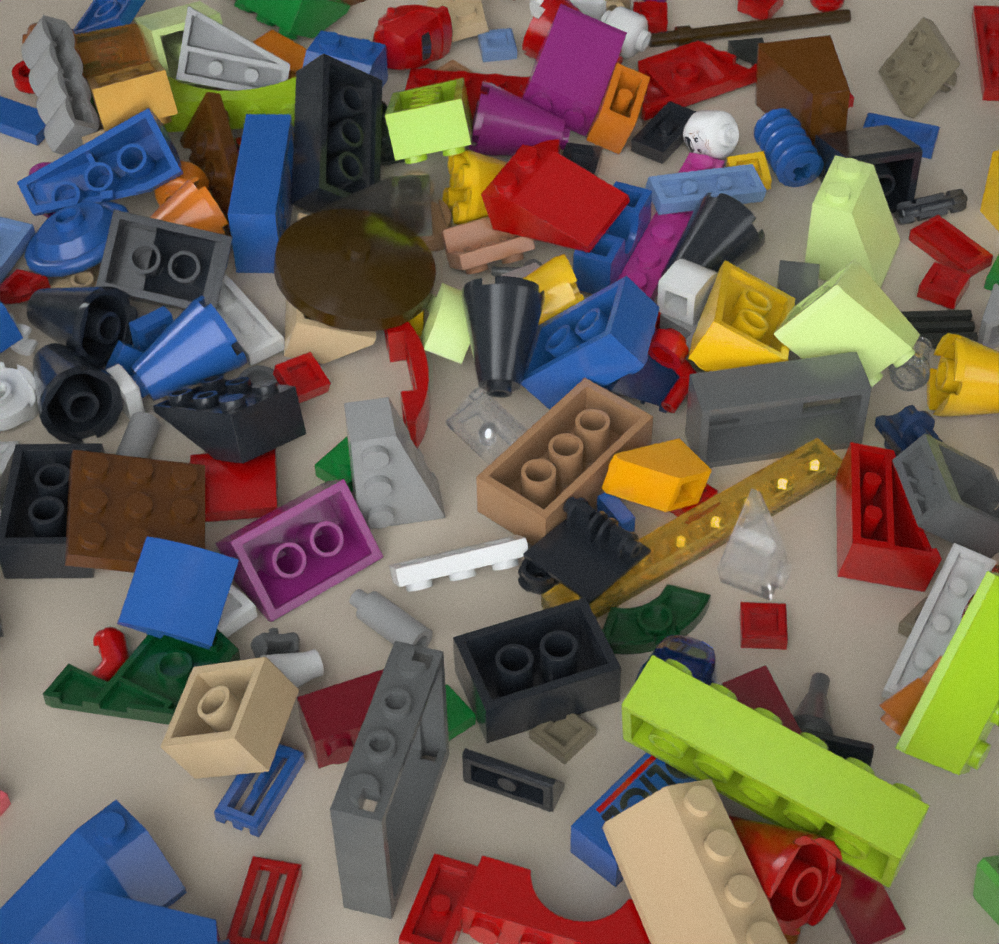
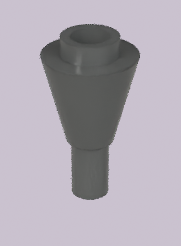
M824 673L812 675L809 691L793 713V717L799 728L833 735L827 699L830 678Z

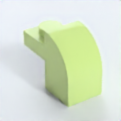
M442 283L438 295L432 293L431 299L425 307L430 314L420 340L424 350L462 364L470 345L462 302V290Z

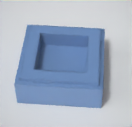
M512 28L489 30V32L478 35V44L483 62L517 59V47Z

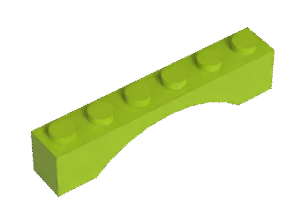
M167 76L178 114L170 116L171 122L164 124L167 132L185 131L206 92L221 94L224 108L229 114L231 129H243L246 114H291L294 127L296 77L256 89L217 91L193 87Z

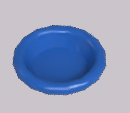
M105 201L100 203L80 202L57 211L46 219L27 244L24 258L29 269L34 273L47 277H65L84 272L100 264L114 209L129 213L128 209L118 203Z

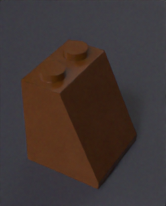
M825 35L758 43L756 106L764 113L779 108L789 109L792 116L799 120L801 127L804 128L813 146L815 145L816 135L846 131L850 89L831 36Z

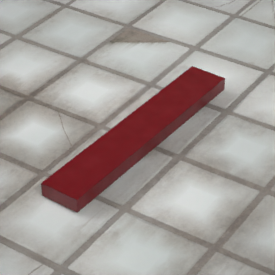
M766 665L722 683V686L735 694L738 702L753 710L757 707L766 709L782 721V726L799 735L802 733ZM836 858V872L842 875V883L833 908L851 943L882 944L904 934L906 928L883 884Z

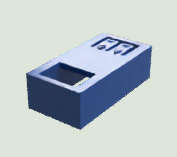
M246 114L228 210L231 237H233L232 246L236 273H274L277 243L284 231L290 226L293 209L291 194L294 134L291 114Z

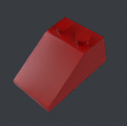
M522 144L481 193L493 230L590 253L630 202L629 195L559 153Z

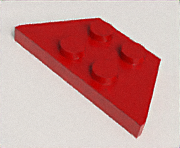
M699 40L638 60L637 72L650 77L641 105V117L644 121L652 119L669 101L687 107L756 83L757 64H754L751 68L736 63V55L716 50L713 46Z

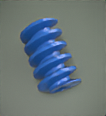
M779 108L771 110L757 121L754 127V138L761 151H764L765 157L774 173H776L779 182L788 187H801L811 183L820 175L824 166L822 157L818 154L815 146L812 145L799 120L792 116L789 109Z

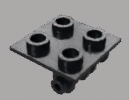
M570 497L563 507V511L567 513V518L523 553V557L581 598L585 597L588 603L591 604L649 555L651 549L639 541V536L636 533L628 532L620 527L618 521L614 518L608 519L607 513L604 511L596 512V509L588 505V501L583 497L578 499Z

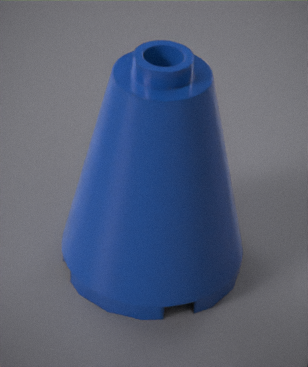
M202 295L194 299L130 368L134 374L131 378L139 386L142 399L149 395L155 401L166 397L172 391L197 385L201 379L214 375H223L241 368L248 362L244 352L237 355L231 347L238 342L213 305L210 303L205 307V297Z

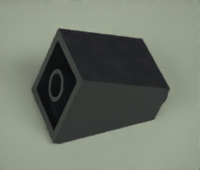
M888 125L816 135L814 146L824 162L823 170L818 176L821 184L835 155L853 158L874 165L891 214L895 211V204L898 202L911 200V203H914L913 199L915 197L923 150L919 145Z

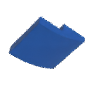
M146 537L117 624L158 638L166 635L209 649L212 646L239 560L179 542Z

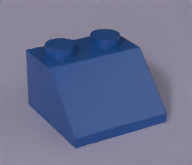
M321 30L306 50L302 67L324 53L381 79L382 88L388 81L386 45Z

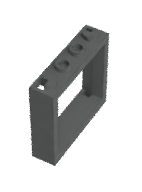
M395 641L330 807L344 908L388 919L393 918L449 757L444 651ZM427 755L431 757H436V760L431 761L422 759L421 757ZM366 799L377 802L374 812L362 810Z

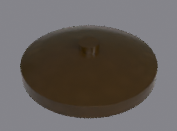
M330 209L307 215L294 222L284 231L275 251L274 276L284 297L297 310L309 318L331 327L349 331H379L400 326L412 320L424 310L433 293L436 265L433 255L425 242L402 223L371 211Z

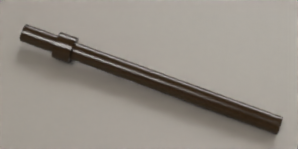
M849 9L697 28H691L690 25L677 26L673 31L651 33L649 46L650 48L667 45L680 47L698 40L707 41L850 23L851 13Z

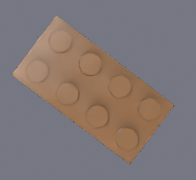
M584 378L476 477L477 511L513 534L525 537L529 544H536L567 518V513L563 511V507L570 497L577 499L583 497L591 507L597 504V496L605 492L601 487L614 454L652 445L653 416Z

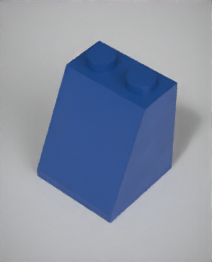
M99 891L84 892L86 944H231L230 939H220L215 919Z

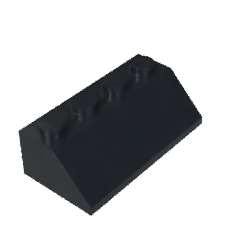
M324 53L296 71L291 204L312 213L330 209H359L374 213L379 209L380 212L382 80Z

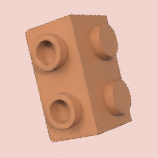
M489 216L441 231L449 267L465 270L466 275L486 271L489 269L487 263L501 259L502 264L520 261L524 259L523 252L535 249L534 241L531 238L493 230Z

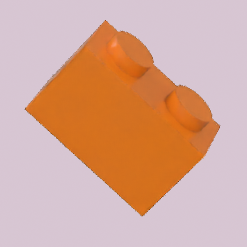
M619 63L616 64L599 110L590 126L586 141L620 154L635 127L650 80L649 76Z

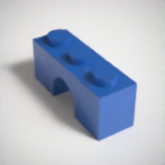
M618 181L615 182L613 186L629 195L630 202L590 253L580 250L574 251L573 272L580 291L595 294L618 280L651 221L652 190Z

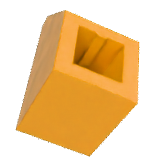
M680 438L614 454L601 488L607 494L660 511L669 512L698 504L712 469Z

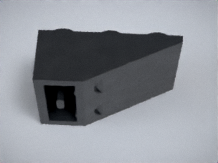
M214 375L201 379V386L196 388H183L167 394V400L153 405L156 414L215 460L243 464L306 434L296 386L279 385L273 379L251 382L249 377L226 380L224 375Z

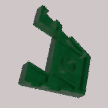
M218 629L212 646L209 649L166 635L158 638L148 634L110 681L106 682L68 663L45 690L43 697L46 705L52 708L169 725L193 667L241 660L239 649Z

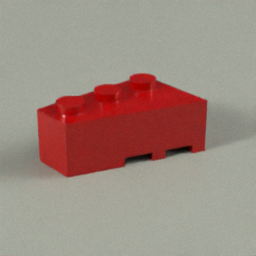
M850 442L836 475L837 577L925 592L942 558L937 548H931L924 529L917 525L893 463V459L896 457L895 452L891 449Z

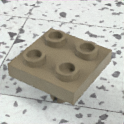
M923 16L878 72L902 113L914 119L938 90L944 93L951 91V88L944 85V83L953 87L956 85L957 74L955 70L961 63L934 21Z

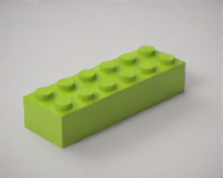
M653 655L651 656L621 704L623 739L697 781L711 779L718 793L778 826L820 834L832 840L841 851L843 862L886 887H891L918 837L930 806L921 801L922 797L919 793L904 784L894 783L891 785L876 777L874 770L870 766L856 758L848 757L845 760L828 751V746L821 739L810 733L802 732L799 735L782 726V721L772 712L759 707L755 708V710L738 702L735 694L726 687L716 683H711L709 686L692 677V672L678 661L667 659L664 662Z

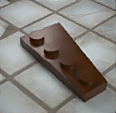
M206 92L179 141L183 148L191 150L192 153H190L189 161L205 172L209 180V190L212 191V197L228 222L224 229L230 232L228 210L238 161L237 141L233 138L229 125V114L224 108L221 94Z

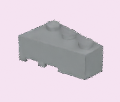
M188 6L177 69V80L232 91L256 89L288 80L290 63Z
M389 397L344 403L353 494L369 529H380L388 526L446 518L438 479L433 472H430L424 461L423 454L412 442L407 427Z

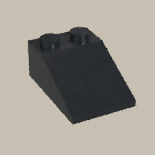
M114 209L96 287L112 286L127 292L130 297H127L129 300L185 310L194 299L203 295L205 297V307L211 303L217 310L233 237Z

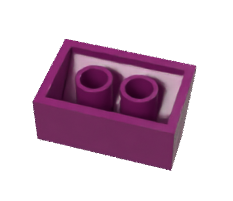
M344 479L326 481L215 542L220 554L239 560L233 579L269 622H273L383 558Z

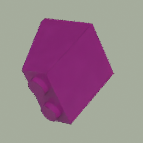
M560 4L535 60L522 99L564 119L565 128L586 136L599 110L627 32Z

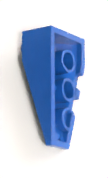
M148 108L21 179L17 184L32 214L38 216L57 212L69 205L80 202L100 203L149 193L184 173L179 154L163 123Z

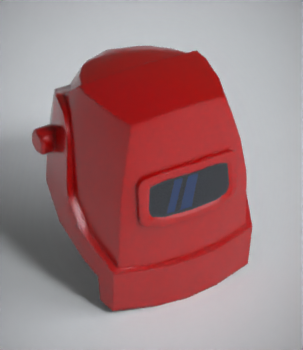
M417 4L387 8V12L378 19V26L375 28L372 42L386 45L387 67L396 70L419 68L435 60L442 59L450 53L453 29L448 8L445 6L434 8Z

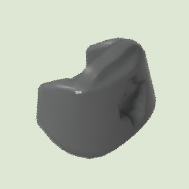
M270 628L269 633H261L251 641V649L255 658H260L261 655L297 653L300 648V638L297 633L279 634L278 628Z

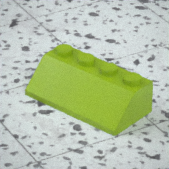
M987 571L895 747L905 754L957 775L969 773L971 768L978 770L982 766L991 749V744L987 743L986 739L994 724L999 727V573Z

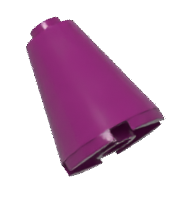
M482 83L480 91L487 93V95L481 94L480 101H477L471 142L475 143V146L469 145L467 150L487 156H513L522 144L533 146L540 142L560 139V149H565L566 142L569 141L571 129L565 128L564 119L492 83Z

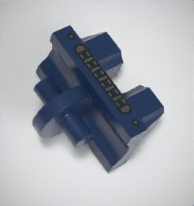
M913 404L906 406L894 415H880L876 417L874 426L885 439V448L894 450L896 456L924 433L943 442L933 430L935 426L934 418L928 411H918Z

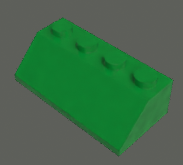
M235 0L234 3L235 7L243 11L257 13L256 19L269 26L277 25L279 27V34L293 40H297L298 36L313 39L321 30L324 31L348 13L350 5L341 0Z

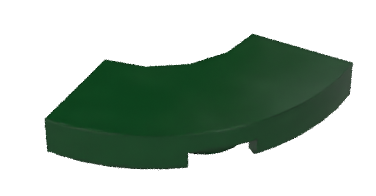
M667 584L661 594L649 603L632 608L611 607L602 631L614 654L634 655L657 651L668 647L670 642H678L697 627L709 608L711 595Z

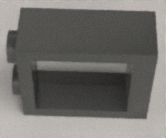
M925 433L893 459L918 527L953 544H959L989 558H992L999 552V507L995 510L999 504V481L993 468Z

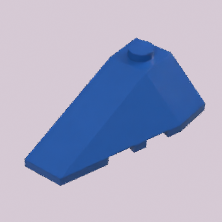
M115 800L77 828L0 908V944H86L84 892L99 891L168 908L187 893L186 888L149 832Z

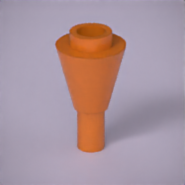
M941 655L921 679L918 677L879 705L885 711L880 719L899 736L902 735L942 658Z

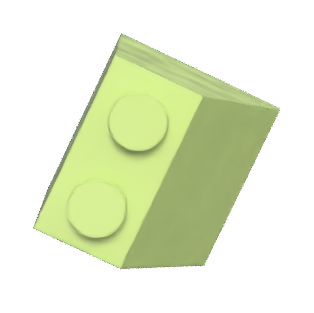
M201 1L134 18L140 45L146 60L149 62L157 59L166 70L167 76L177 80V69L188 6L222 24L220 13ZM177 80V81H179V82H181V83H184V84H187V85H190V86H193V87H197V88H203V89H209V90H210V89H213V88H217V87H212V86H207V85H202V84H197V83H192V82Z
M835 155L812 203L805 263L820 264L818 279L827 281L856 259L877 285L882 288L898 250L900 237L874 165L853 158Z
M856 259L795 305L774 333L780 342L802 359L857 351L871 387L882 379L883 374L881 371L891 364L898 368L915 354L913 347L920 336L918 331Z

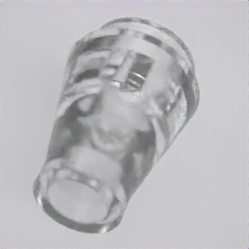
M924 337L917 339L913 347L915 354L907 362L898 368H895L893 364L889 365L892 383L903 391H915L923 387L929 380L932 344Z

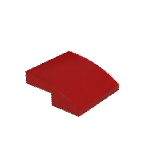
M276 448L243 464L215 460L208 453L190 455L191 464L205 465V522L261 518L278 508Z

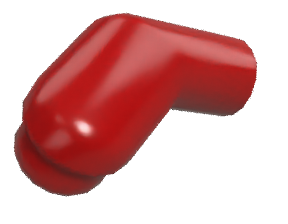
M111 626L99 630L93 638V646L99 647L98 651L101 654L102 661L91 674L106 682L111 680L130 657L125 635L119 629Z

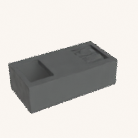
M857 351L690 374L685 435L690 449L710 468L846 449L849 447L850 442L862 444L872 387ZM841 398L840 403L803 408L804 403Z

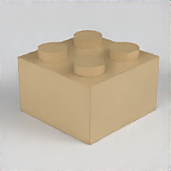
M267 657L193 667L160 747L194 779L268 772L299 689Z

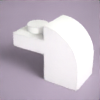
M685 259L677 260L659 280L657 305L660 307L659 312L692 326L696 321L699 322L718 272Z

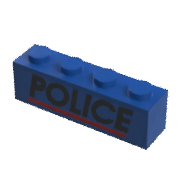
M646 752L571 825L570 852L614 887H617L624 878L603 831L604 823L665 786L697 780Z

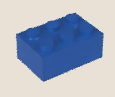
M625 276L538 325L521 385L550 410L584 378L606 389L621 377L629 373H637L648 360L647 354L656 329L655 324L660 307L629 277Z

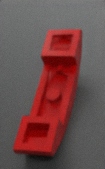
M406 322L400 326L385 329L384 337L390 363L405 360L407 363L413 390L400 392L402 420L409 431L412 442L418 448L424 438L430 418L429 368L421 340L411 324Z

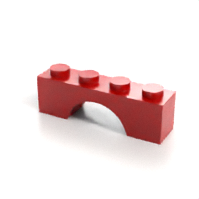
M483 855L461 907L463 933L469 934L474 940L482 944H651L632 899L629 898L616 912L602 919L593 921L566 919L550 911L539 900L532 885L531 869Z

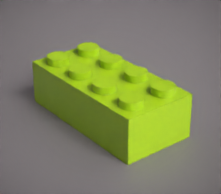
M464 78L392 93L385 117L395 161L405 159L406 164L418 163L427 160V154L442 151L443 156H451L465 152V146L471 145L473 119Z

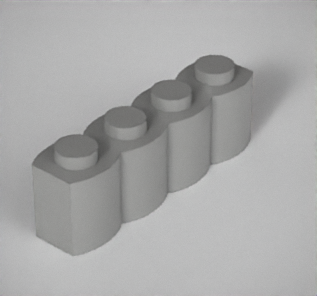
M43 15L23 43L21 53L25 64L30 69L29 82L31 88L38 97L36 102L37 111L42 121L46 124L44 128L46 142L54 153L66 155L83 145V136L98 130L99 117L95 108L90 103V87L81 75L83 64L79 54L73 48L75 37L72 29L64 20Z

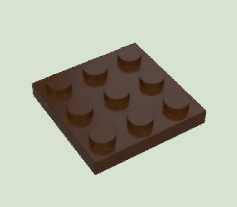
M72 450L65 566L134 573L146 537L165 539L206 549L205 465Z

